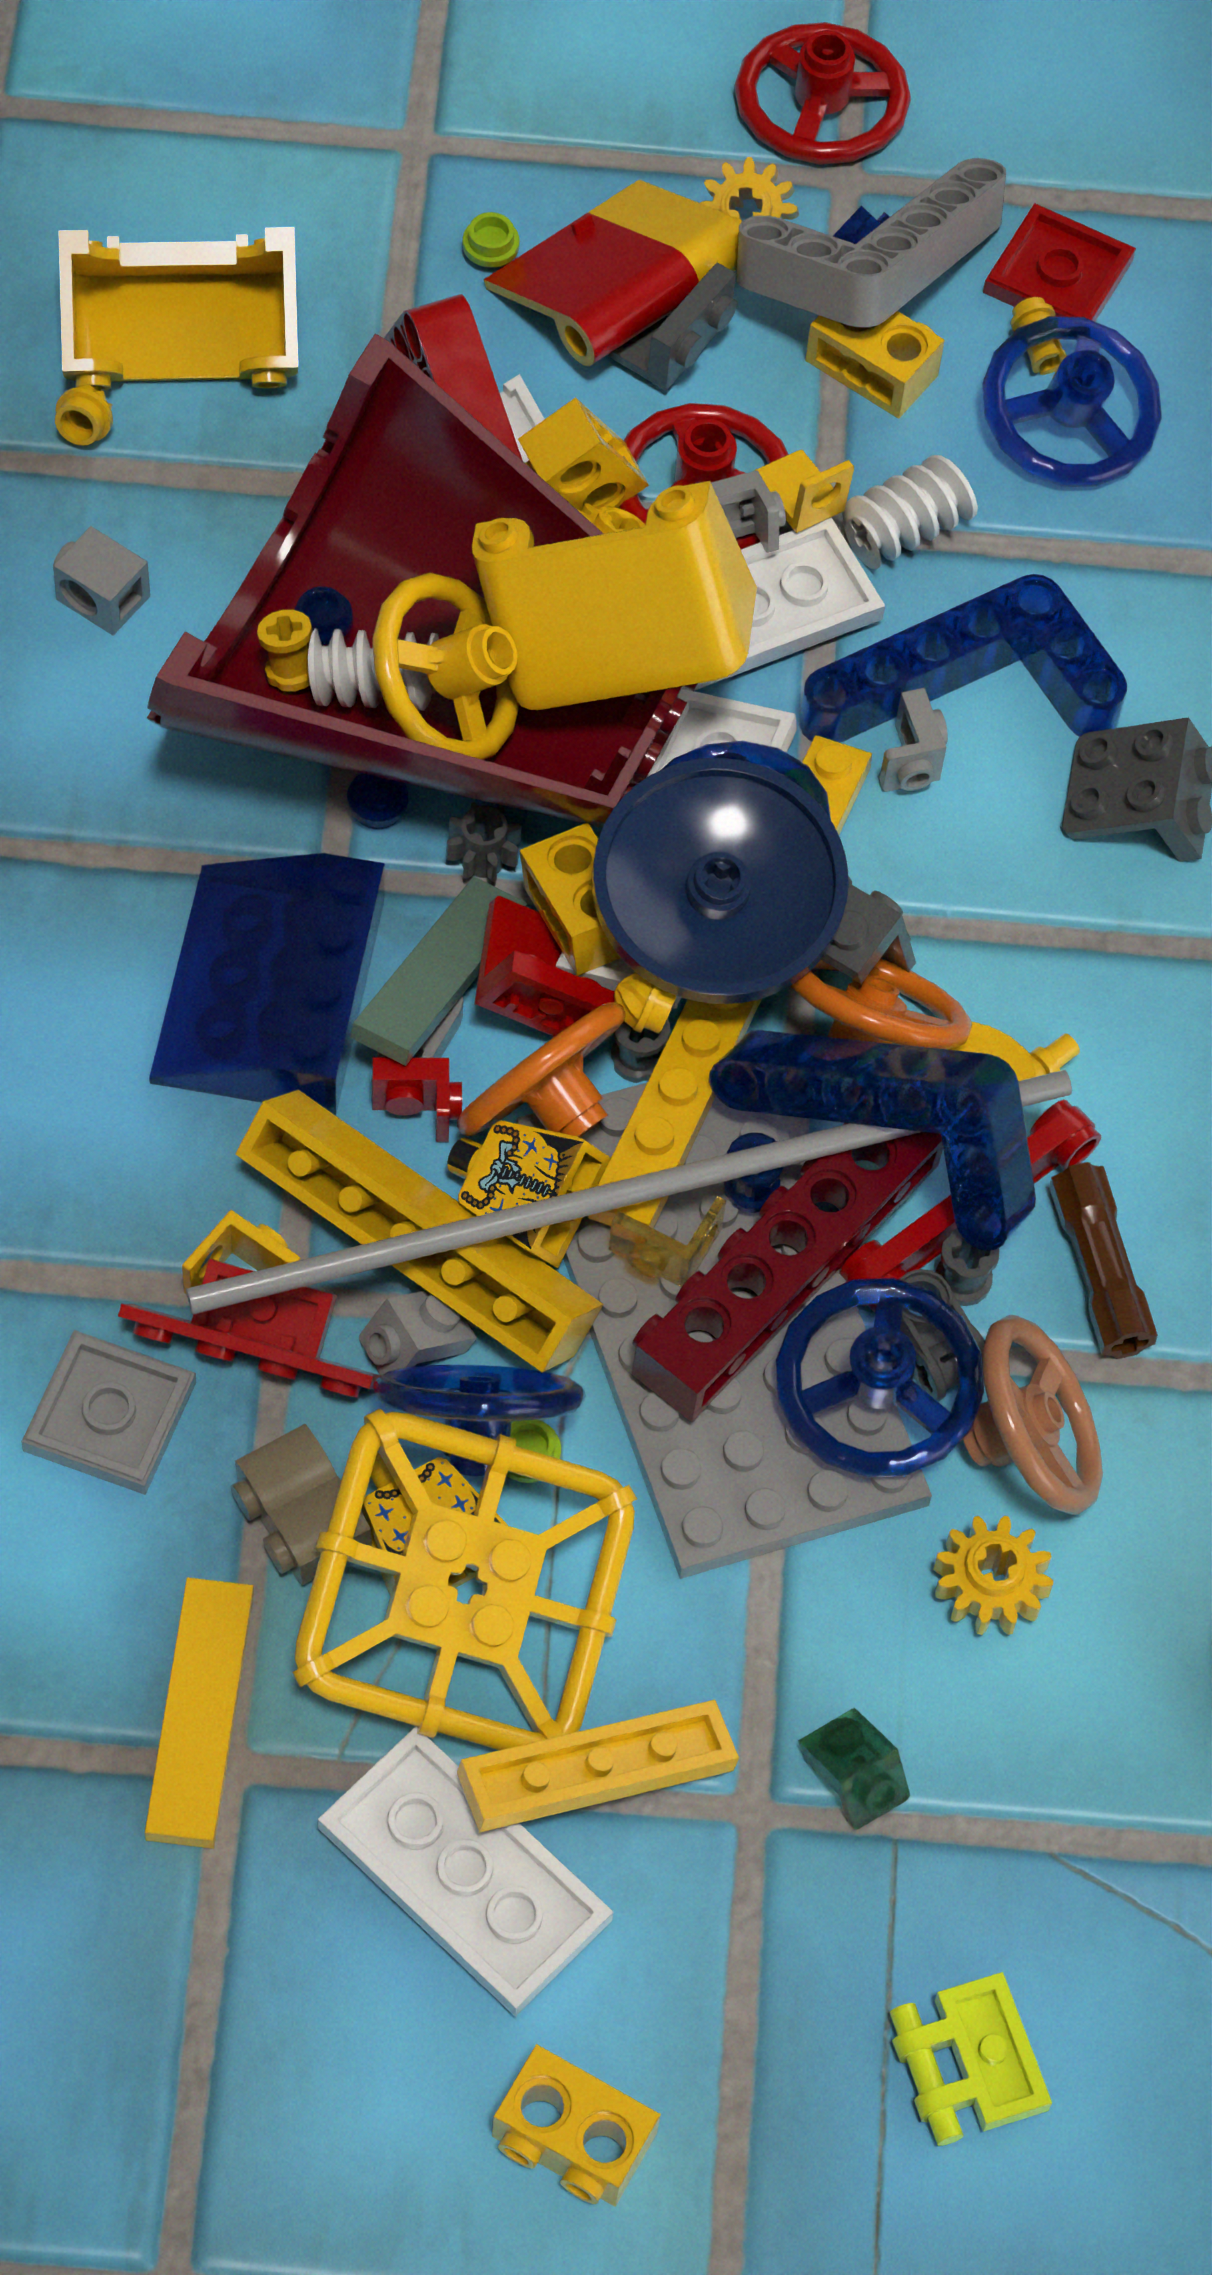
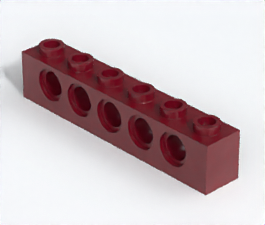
M887 1089L871 1106L865 1102L858 1105L843 1125L911 1107ZM936 1128L805 1161L800 1171L802 1177L789 1190L782 1185L768 1197L759 1212L761 1218L748 1232L743 1228H739L726 1240L718 1253L717 1258L719 1261L706 1275L701 1271H697L689 1277L675 1298L677 1304L664 1318L655 1314L644 1323L633 1340L636 1351L632 1375L689 1421L693 1422L844 1265L846 1260L869 1239L938 1167L947 1135ZM861 1160L875 1163L880 1169L867 1170L861 1168L855 1162ZM818 1202L831 1203L840 1211L825 1212L818 1209L814 1204ZM778 1244L790 1245L799 1253L784 1255L777 1252L772 1246ZM747 1287L758 1296L754 1298H741L730 1289ZM704 1330L711 1333L716 1339L710 1342H700L691 1338L688 1332Z

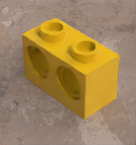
M896 311L883 323L872 327L849 326L819 315L810 324L805 361L899 419L938 377L945 340L936 335L927 325L915 322L899 311Z
M576 397L518 438L529 459L525 464L578 510L582 511L585 503L594 506L598 511L606 506L618 508L625 500L634 497L649 486L626 443Z
M584 823L519 850L525 890L576 976L621 958L605 936L594 906L592 870L598 838L589 823Z
M536 2044L493 2117L492 2137L500 2141L498 2145L499 2150L514 2162L534 2169L537 2163L562 2176L560 2180L561 2185L577 2198L591 2204H597L602 2199L616 2207L657 2135L661 2114ZM545 2101L555 2106L561 2117L553 2125L538 2127L532 2125L524 2118L522 2110L532 2102ZM607 2136L614 2139L620 2145L623 2154L612 2162H598L587 2154L584 2145L594 2137Z

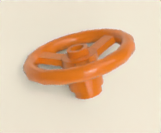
M882 958L879 959L862 984L852 979L853 982L848 984L846 991L825 984L811 970L803 978L791 985V988L810 1005L834 1019L826 1038L830 1045L826 1055L827 1058L838 1067L859 1075H872L876 1065L885 1062L892 1043L910 1048L942 1051L964 1045L972 1030L971 1019L956 999L938 985L915 972H908ZM822 960L813 968L839 971ZM899 993L923 1005L938 1018L906 1010V1004L898 998Z
M616 1002L603 1004L534 1051L481 1093L462 1111L457 1120L458 1130L463 1135L474 1136L488 1129L526 1102L547 1130L579 1138L608 1116L599 1103L604 1098L583 1072V1058L620 1027L626 1017L624 1007Z

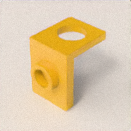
M798 450L756 470H758L769 491H777L784 505L786 521L798 533L845 511L854 465L847 460L820 472L803 450ZM836 482V484H835V486H834V488H833V486H832L830 483Z
M230 1210L183 1263L184 1293L187 1294V1288L202 1285L208 1261L202 1268L201 1266L212 1251L213 1253L209 1259L225 1262L233 1253L257 1271L299 1261L301 1258L288 1249L286 1241L275 1230L264 1224H259L256 1227L233 1210Z

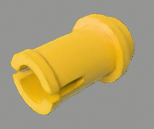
M1032 297L1019 302L1012 310L1013 318L1010 324L1014 333L1022 337L1033 372L1035 374L1040 372V375H1045L1059 370L1067 363L1068 357L1062 348L1053 325L1056 314L1052 305L1045 303L1044 299L1040 297Z

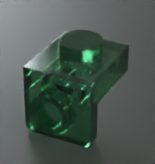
M855 1707L798 1740L804 1761L840 1796L846 1820L854 1829L862 1828L909 1799L910 1791L898 1749Z

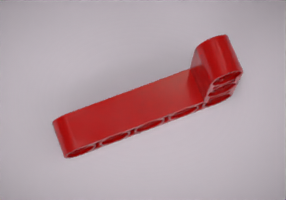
M459 294L403 311L384 339L393 344L522 460L480 333L466 298Z

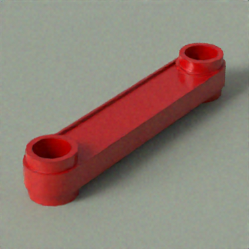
M1065 1099L1056 1102L1036 1120L1030 1130L1029 1137L889 1241L881 1245L877 1240H872L856 1250L846 1260L839 1272L846 1280L845 1285L863 1306H868L875 1313L885 1310L890 1305L894 1289L900 1278L910 1271L921 1269L939 1256L942 1243L951 1235L954 1229L963 1226H979L1059 1165L1065 1170L1068 1166L1083 1162L1098 1146L1101 1134L1095 1129V1124L1078 1106H1072Z

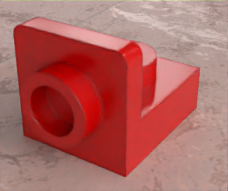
M373 1057L372 1110H387L392 1114L402 1116L413 1115L421 1110L436 1111V1142H449V1120H458L459 1115L462 1113V1082H449V1058H412L405 1066L389 1057Z

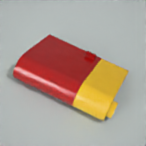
M637 180L483 280L487 290L554 318L560 338L568 352L576 361L590 367L672 313L717 262L733 272L737 270L739 225L742 220L645 181Z

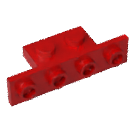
M209 1259L202 1285L255 1271ZM308 1286L193 1314L191 1321L135 1304H121L118 1317L136 1321L133 1333L164 1343H171L173 1333L198 1339L195 1348L196 1352L233 1362L235 1352L240 1351L260 1357L258 1370L294 1380L296 1379L298 1369L323 1375L321 1388L358 1398L361 1387L368 1389L379 1388L382 1377L378 1374L320 1358L337 1295Z

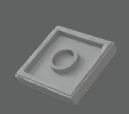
M74 1330L21 1441L23 1451L146 1495L196 1385V1373Z

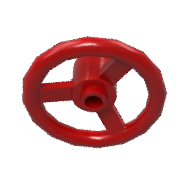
M828 22L795 24L764 37L743 58L734 84L739 115L759 141L785 157L818 165L854 162L883 149L903 128L911 102L906 72L885 45L858 29ZM801 47L800 53L794 50V48ZM855 54L872 63L878 72H854ZM769 63L796 80L795 96L803 108L793 135L774 124L759 105L756 87L761 71ZM850 96L889 97L884 116L869 131L849 140L816 141L825 114H833L842 110L848 104Z
M688 403L657 411L631 429L624 439L637 463L648 445L665 433L673 431L678 448L675 483L672 486H684L706 481L715 482L745 474V472L735 468L737 444L731 433L747 439L764 455L768 464L789 455L783 441L759 419L726 405ZM638 494L625 500L620 505L619 509L635 515L646 525L649 508L646 509L643 506ZM756 533L736 538L740 550L760 543Z

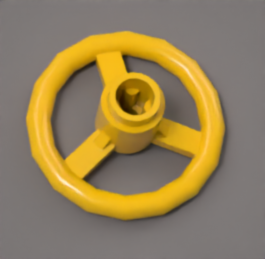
M426 573L400 582L382 603L372 638L375 677L388 712L408 739L482 760L493 757L513 733L520 706L507 681L508 675L513 672L518 660L517 648L513 638L505 629L492 626L485 599L458 579ZM433 598L449 602L460 610L454 634L436 640L430 646L398 639L403 617L416 602ZM399 668L426 673L428 680L440 695L453 699L463 741L447 738L427 724L410 700ZM496 685L497 699L491 722L486 727L479 694L481 690Z

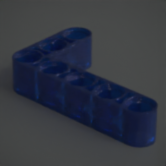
M1030 574L1017 578L817 669L808 676L804 684L799 726L802 734L809 741H813L815 735L841 743L896 718L902 692L925 688L929 701H933L1017 661H1021L1068 728L1076 736L1080 737L1088 732L1117 728L1127 694V681L1124 674L1060 586L1044 575ZM925 658H930V659H934V660H937V661H931V660H928V659H925ZM874 681L883 682L885 684H877ZM1091 700H1097V701H1099V702H1101V703H1096V702H1093V701H1091ZM822 705H831L835 708H826Z
M756 1030L744 1035L713 1065L709 1073V1083L715 1096L727 1107L735 1110L941 1134L955 1223L958 1232L964 1240L975 1248L989 1251L1003 1246L1035 1207L1036 1194L1019 1082L1011 1066L1000 1057L985 1053Z

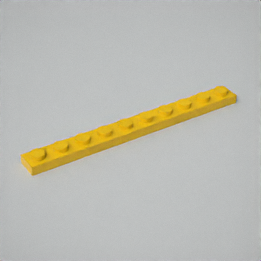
M815 735L793 782L802 787L818 802L827 813L839 835L871 769L872 753ZM687 999L598 1186L684 1165L762 999L734 1004H711ZM669 1195L588 1215V1218L649 1239Z

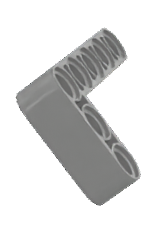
M972 158L958 163L856 244L781 218L760 215L749 217L739 225L737 283L749 291L849 326H877L887 320L1002 224L1006 168L994 160L985 158Z

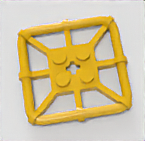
M377 1409L364 1416L365 1425L359 1429L350 1448L327 1532L322 1531L319 1533L315 1550L320 1552L321 1555L296 1640L295 1662L298 1669L292 1672L299 1686L307 1685L312 1692L329 1701L417 1726V1734L434 1738L438 1732L496 1750L579 1732L585 1716L605 1637H612L617 1620L611 1616L634 1529L635 1511L632 1502L637 1500L630 1485L623 1487L618 1480L603 1472L516 1446L515 1438L499 1434L495 1440L410 1413H385L381 1409ZM398 1439L486 1464L487 1469L474 1515L432 1503ZM377 1452L381 1455L413 1513L402 1555L365 1545L353 1539ZM508 1471L600 1500L539 1535L494 1522ZM608 1516V1524L585 1609L536 1596L535 1591L546 1550ZM347 1561L395 1575L396 1578L384 1621L322 1655V1648ZM465 1567H468L476 1572L475 1578L479 1583L483 1584V1591L481 1595H472L467 1604H462L457 1601L458 1590L448 1585V1578L450 1574H462ZM529 1616L579 1630L555 1721L551 1718L518 1658ZM390 1637L437 1650L424 1699L341 1676L331 1670ZM457 1656L497 1667L533 1732L445 1706V1698Z

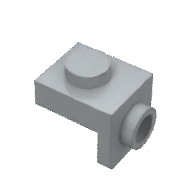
M758 470L711 482L735 538L756 533L767 553L779 550V527L784 526L786 523L784 505L777 491H769Z
M925 688L902 692L895 724L902 746L891 748L884 752L879 779L884 792L897 789L918 790L929 785L931 782L939 781L947 748L948 733L944 716L940 709H932Z
M427 1290L386 1298L359 1335L362 1346L387 1386L401 1384L417 1363L466 1353L477 1339L465 1317Z

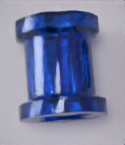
M751 1132L741 1135L734 1140L727 1154L777 1141L766 1134ZM784 1167L760 1172L758 1175H748L724 1181L723 1192L729 1198L734 1208L746 1213H758L768 1197L780 1187V1175ZM746 1187L752 1188L750 1197L745 1195Z

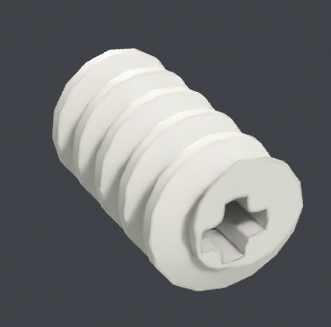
M932 455L924 460L921 465L909 467L902 475L890 477L883 483V486L875 485L869 488L864 493V496L856 495L850 498L843 512V525L855 555L869 568L878 569L881 566L880 553L886 559L893 561L901 555V545L907 550L912 551L920 545V535L930 541L935 539L939 535V525L946 530L954 529L958 525L959 516L966 520L974 518L977 515L978 505L975 494L961 470L949 459L941 455Z
M315 628L309 642L308 679L316 704L328 706L336 692L341 706L352 707L360 693L365 707L376 708L380 704L382 693L375 677L373 648H370L366 631L358 630L353 647H346L342 630L334 629L329 645L322 646L318 629ZM407 632L404 641L417 643L414 633ZM431 633L427 645L430 646L434 641L439 640L438 634ZM399 668L410 700L417 710L424 711L429 704L432 694L436 692L428 680L427 674Z

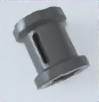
M668 1018L659 1034L643 1028L641 1033L636 1032L625 1021L614 1032L615 1042L611 1049V1058L614 1062V1070L619 1076L633 1083L649 1080L670 1037V1022Z
M963 1226L954 1229L951 1235L942 1243L941 1261L935 1273L941 1275L946 1280L960 1306L978 1304L988 1295L992 1286V1270L996 1268L999 1261L998 1244L994 1237L975 1226Z

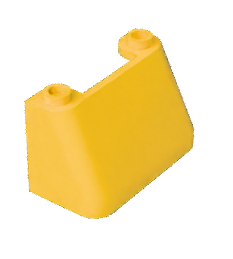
M294 227L265 228V238L254 240V245H248V235H236V241L120 243L119 236L107 237V247H103L102 242L89 241L88 230L59 231L62 372L66 379L76 381V388L89 384L96 388L97 391L111 389V382L244 379H252L253 387L280 388L287 385V377L298 374Z
M710 481L684 486L677 485L665 489L651 504L647 513L646 526L534 547V536L529 526L523 520L517 518H497L492 521L476 524L472 542L473 557L492 626L505 629L513 638L517 648V665L513 672L508 675L507 681L516 700L522 707L529 710H542L715 681L728 677L745 663L749 652L757 586Z

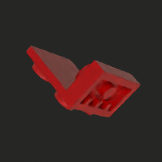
M497 896L489 903L475 997L476 1005L555 1037L599 1006L615 1002V991L601 986L591 978L579 977L556 967L562 950L538 911L502 896Z

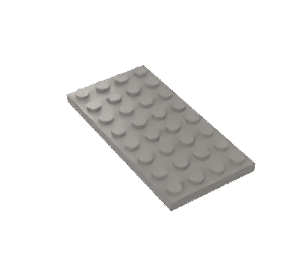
M757 1053L733 1059L684 1164L790 1138ZM647 1083L603 1094L602 1097L604 1099L599 1103L608 1116L580 1138L586 1140L609 1157H612ZM535 1113L518 1117L516 1120V1124L547 1130ZM800 1163L669 1195L649 1239L584 1216L563 1257L571 1281L604 1304L589 1331L680 1579L924 1508L930 1504L932 1497L851 1290L845 1285L846 1280L839 1274L841 1268L693 1422L689 1421L632 1375L636 1351L633 1340L640 1328L655 1314L664 1318L677 1304L675 1298L689 1277L697 1271H701L706 1275L719 1261L717 1256L726 1240L739 1228H743L748 1232L761 1218L759 1212L768 1197L782 1185L789 1190L802 1177L800 1174L802 1168ZM778 1244L772 1246L777 1252L784 1255L799 1253L790 1245ZM747 1287L730 1289L741 1298H754L758 1296ZM704 1330L688 1332L691 1338L700 1342H710L716 1339L711 1333Z

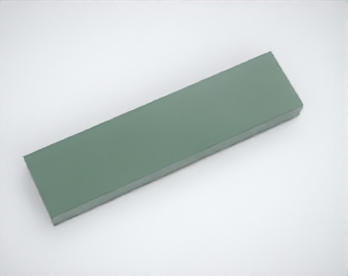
M473 876L353 1022L350 1038L406 1066L479 975L489 903L497 896L505 897L526 907L527 902Z

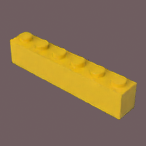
M300 1090L263 1101L235 1155L362 1245L477 1216ZM506 1236L391 1265L542 1373L575 1356L604 1305Z

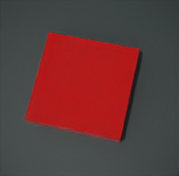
M1034 203L985 279L983 293L1014 307L1019 302L1028 298H1043L1045 303L1052 305L1055 311L1054 325L1082 338H1086L1133 262L1136 248Z

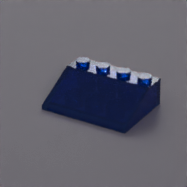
M327 853L202 865L149 1076L150 1084L260 1103L300 1090L328 1111L337 1115L353 1039L350 1038L352 1026L360 1013L384 906L385 863Z

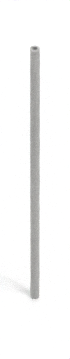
M1066 1070L187 1288L186 1293L190 1310L193 1315L1068 1096L1072 1093L1071 1081Z

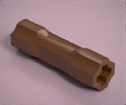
M1090 1162L1068 1166L1063 1172L1051 1177L1049 1188L1062 1229L1070 1236L1088 1292L1089 1315L1102 1356L1108 1355L1121 1359L1138 1355L1142 1350L1155 1345L1158 1334L1144 1291L1136 1284L1116 1222L1117 1206L1104 1166H1095Z

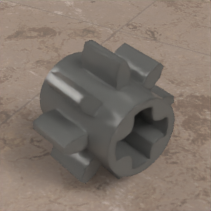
M476 802L471 803V809L464 815L463 819L452 816L449 819V836L451 838L446 843V858L452 861L460 859L464 868L463 877L466 879L473 875L480 878L489 877L491 881H496L497 874L503 869L505 864L511 867H517L519 848L516 845L521 843V824H508L504 816V806L502 805L494 808L491 806H478Z

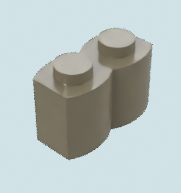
M303 1424L235 1460L238 1482L231 1485L234 1498L244 1516L249 1521L259 1517L263 1525L270 1532V1535L263 1538V1542L275 1567L281 1574L291 1570L301 1585L314 1579L321 1555L320 1552L315 1550L319 1533L322 1531L327 1532L341 1484V1479L337 1476L318 1440L307 1425ZM361 1512L353 1539L359 1543L372 1546L371 1529Z

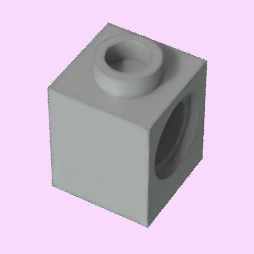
M92 526L76 542L71 541L65 544L54 560L53 571L57 601L113 636L150 597L148 562Z

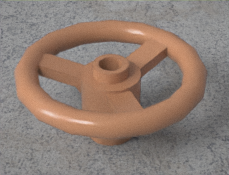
M1008 1315L990 1325L982 1349L984 1386L988 1401L975 1406L972 1415L963 1418L961 1432L965 1446L972 1459L982 1467L989 1464L1002 1467L1013 1462L1028 1486L1051 1508L1071 1515H1078L1097 1501L1103 1477L1100 1444L1090 1406L1076 1374L1058 1346L1035 1323L1016 1315ZM1012 1342L1021 1345L1038 1363L1030 1383L1021 1388L1010 1377L1009 1351ZM1062 1408L1069 1418L1077 1443V1473L1058 1445L1060 1429L1064 1427L1065 1423Z

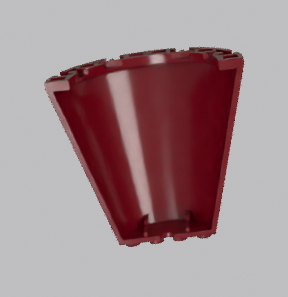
M374 334L348 375L338 402L326 426L327 428L323 435V438L326 440L322 448L317 453H314L285 507L282 519L205 641L203 642L193 635L184 632L155 678L147 706L151 712L147 719L169 730L582 824L589 823L591 826L603 828L612 810L624 795L635 785L647 778L687 705L686 701L677 697L682 686L542 710H529L520 705L513 733L496 755L482 760L408 739L388 712L383 696L376 708L365 707L360 693L352 707H343L340 705L335 692L332 702L328 706H319L313 699L310 685L298 691H281L279 688L270 685L267 680L265 667L269 656L268 651L260 645L257 629L258 624L263 618L273 612L280 610L303 612L309 617L312 630L318 629L322 646L329 645L334 629H341L346 647H353L358 630H365L370 648H373L372 638L380 607L398 584L404 580L426 573H434L462 581L485 599L472 553V542L477 523L488 522L497 518H517L523 520L529 526L534 536V547L603 534L393 344L383 337ZM433 598L416 602L403 617L398 639L404 640L407 632H413L417 643L427 645L431 633L438 634L439 639L452 635L456 628L460 610L449 602ZM697 684L685 685L684 687L694 692ZM496 685L481 690L479 694L486 727L491 722L497 699ZM436 691L435 694H432L424 711L418 710L427 724L445 737L463 741L453 699L445 698Z

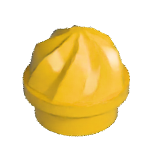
M89 384L71 388L65 391L57 401L56 428L67 441L81 446L92 444L103 439L113 425L111 411L113 404L107 402L104 391H97L96 388Z
M636 972L618 983L614 992L615 1002L624 1007L626 1013L624 1021L634 1031L639 1033L642 1032L643 1028L659 1034L676 999V995L649 983Z

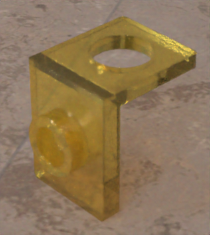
M718 1196L716 1197L688 1245L618 1211L611 1222L609 1250L627 1259L631 1267L640 1274L650 1278L662 1277L682 1287L689 1277L697 1271L721 1232L726 1200Z

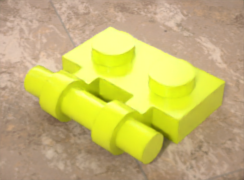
M1003 1972L937 1992L934 2001L941 2017L939 2021L923 2025L915 2003L900 2005L889 2012L898 2035L892 2040L897 2056L901 2063H908L919 2093L914 2102L921 2122L930 2123L938 2146L948 2145L963 2138L964 2135L955 2112L972 2105L983 2132L1049 2111L1052 2100ZM951 2046L963 2079L945 2085L933 2053Z

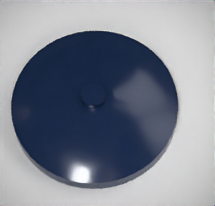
M705 758L681 762L666 767L635 785L618 802L607 818L596 846L592 870V894L597 917L605 936L622 960L642 978L666 992L685 999L711 1004H734L762 999L784 990L803 978L817 965L832 944L842 921L849 887L848 866L841 839L834 824L818 802L798 784L774 770L755 763L729 758Z

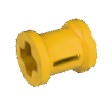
M296 610L276 611L264 617L258 624L257 635L260 645L268 651L269 656L265 667L267 680L270 685L279 688L281 691H298L310 685L308 679V650L313 630L309 617L303 612Z

